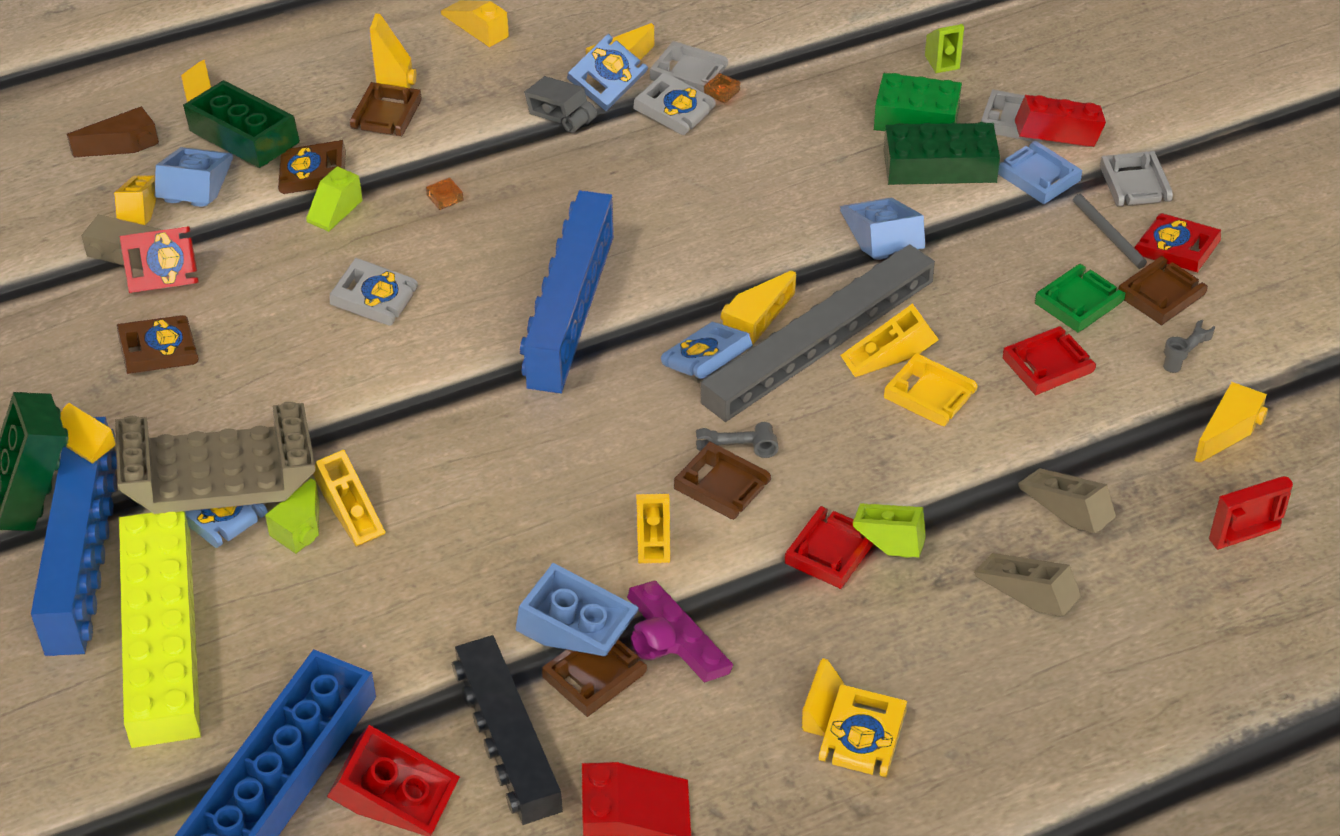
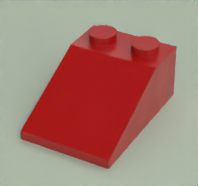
M368 725L355 742L327 797L358 815L424 836H431L460 776L373 726Z
M619 762L582 763L583 836H691L688 779Z

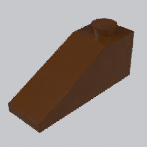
M142 106L67 133L70 150L74 158L130 154L159 144L155 123Z

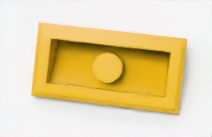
M205 60L198 62L181 75L187 102L211 88Z
M71 403L66 404L60 413L62 425L68 431L66 447L93 464L116 445L113 432L108 426Z
M822 658L819 662L802 711L803 731L823 737L825 736L840 684L844 685L831 663L825 658Z

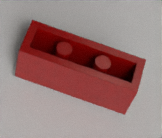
M1026 94L1014 119L1019 137L1095 147L1106 124L1101 105Z

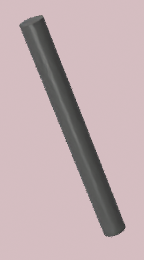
M1077 194L1073 198V202L1137 268L1140 269L1146 265L1147 260L1082 194Z

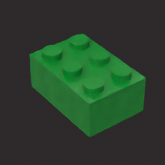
M883 73L875 104L873 130L885 132V125L956 123L960 107L962 82L931 79L923 76H907L898 73Z

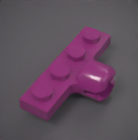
M656 580L630 587L627 595L628 600L639 607L638 611L647 619L635 624V631L631 635L633 649L641 659L651 661L670 653L677 654L704 683L731 673L733 663Z

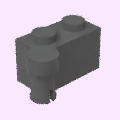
M544 76L524 91L529 114L562 123L568 132L574 133L583 124H589L597 117L596 108L587 101L585 89L582 86Z

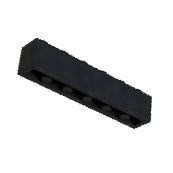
M494 635L455 646L456 661L452 662L454 675L457 681L463 680L465 684L462 687L465 702L468 707L474 706L476 712L473 713V719L478 733L484 731L486 739H483L488 758H495L498 764L494 766L496 777L500 786H507L509 793H506V799L511 813H518L522 825H526L563 812L561 790Z

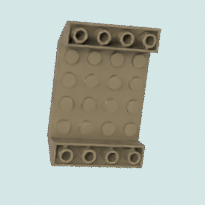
M284 402L281 405H273L274 427L255 426L251 429L242 430L229 428L223 429L220 432L209 433L195 431L187 435L173 436L163 434L154 438H149L147 417L127 416L123 419H115L118 490L154 514L286 501L315 472V462L304 403Z

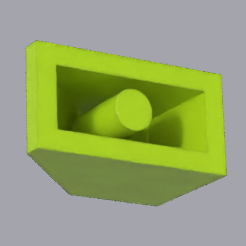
M963 24L938 28L926 35L925 57L935 73L960 69L964 35Z
M337 166L324 177L318 185L306 217L307 223L329 232L363 201L359 175Z
M309 479L286 501L280 502L265 514L269 536L295 554L305 546L310 545L319 536L320 502L314 479Z
M860 503L853 520V527L887 555L904 558L920 557L926 539L923 507Z

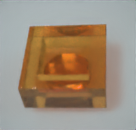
M718 73L704 85V93L722 103H727L740 91L741 82Z
M450 177L426 187L427 196L439 210L464 201L463 192Z

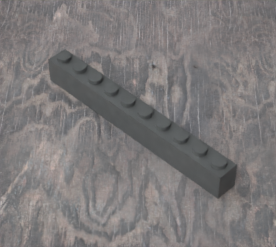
M910 244L900 251H896L891 257L875 265L861 277L855 278L850 284L834 292L820 304L814 305L799 318L793 319L788 325L772 333L758 345L752 346L737 359L728 362L726 366L714 374L708 375L701 382V404L724 422H727L933 282L935 261Z

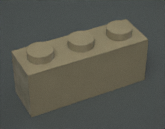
M98 214L81 236L87 257L124 265L119 236L163 229ZM129 249L132 268L143 270L140 249Z

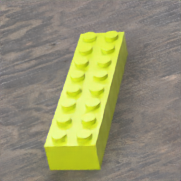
M185 511L159 514L145 513L119 517L124 726L131 748L201 738L191 536Z

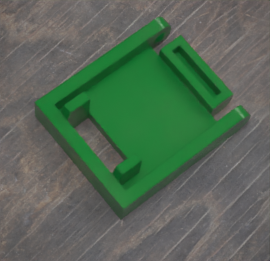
M1082 264L1076 265L1042 288L1035 296V304L1077 333L1121 304L1125 298V292L1122 290L1116 291L1117 287L1091 269L1085 273L1086 267Z

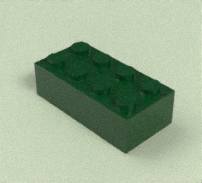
M225 80L183 104L190 132L258 168L267 165L270 161L300 143L294 115Z
M994 123L885 125L883 151L888 185L997 183L1000 154Z
M13 392L0 432V530L34 531L38 518L43 516L45 497L51 492L54 471H58L62 448L66 447L68 443V431L62 425L60 409L56 407L50 393Z

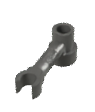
M1200 320L1196 323L1193 333L1187 339L1182 337L1168 338L1164 349L1166 356L1163 364L1164 369L1172 373L1179 372L1183 360L1188 357V353L1199 343L1212 339L1215 326L1209 330L1202 329L1203 320Z
M768 422L758 423L754 428L755 431L717 433V431H711L707 428L696 430L697 439H706L696 441V447L699 451L709 442L716 445L753 443L754 452L757 456L770 458L779 449L777 437L773 433V427Z

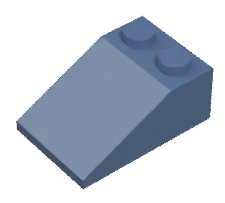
M180 147L156 164L155 197L164 198V201L167 203L189 201L193 206H207L217 198L233 160V154Z
M892 197L840 206V212L861 250L873 259H887L889 254L900 251L909 244L916 249L925 248L924 216Z
M552 563L520 604L516 631L544 646L606 656L637 614L639 607Z

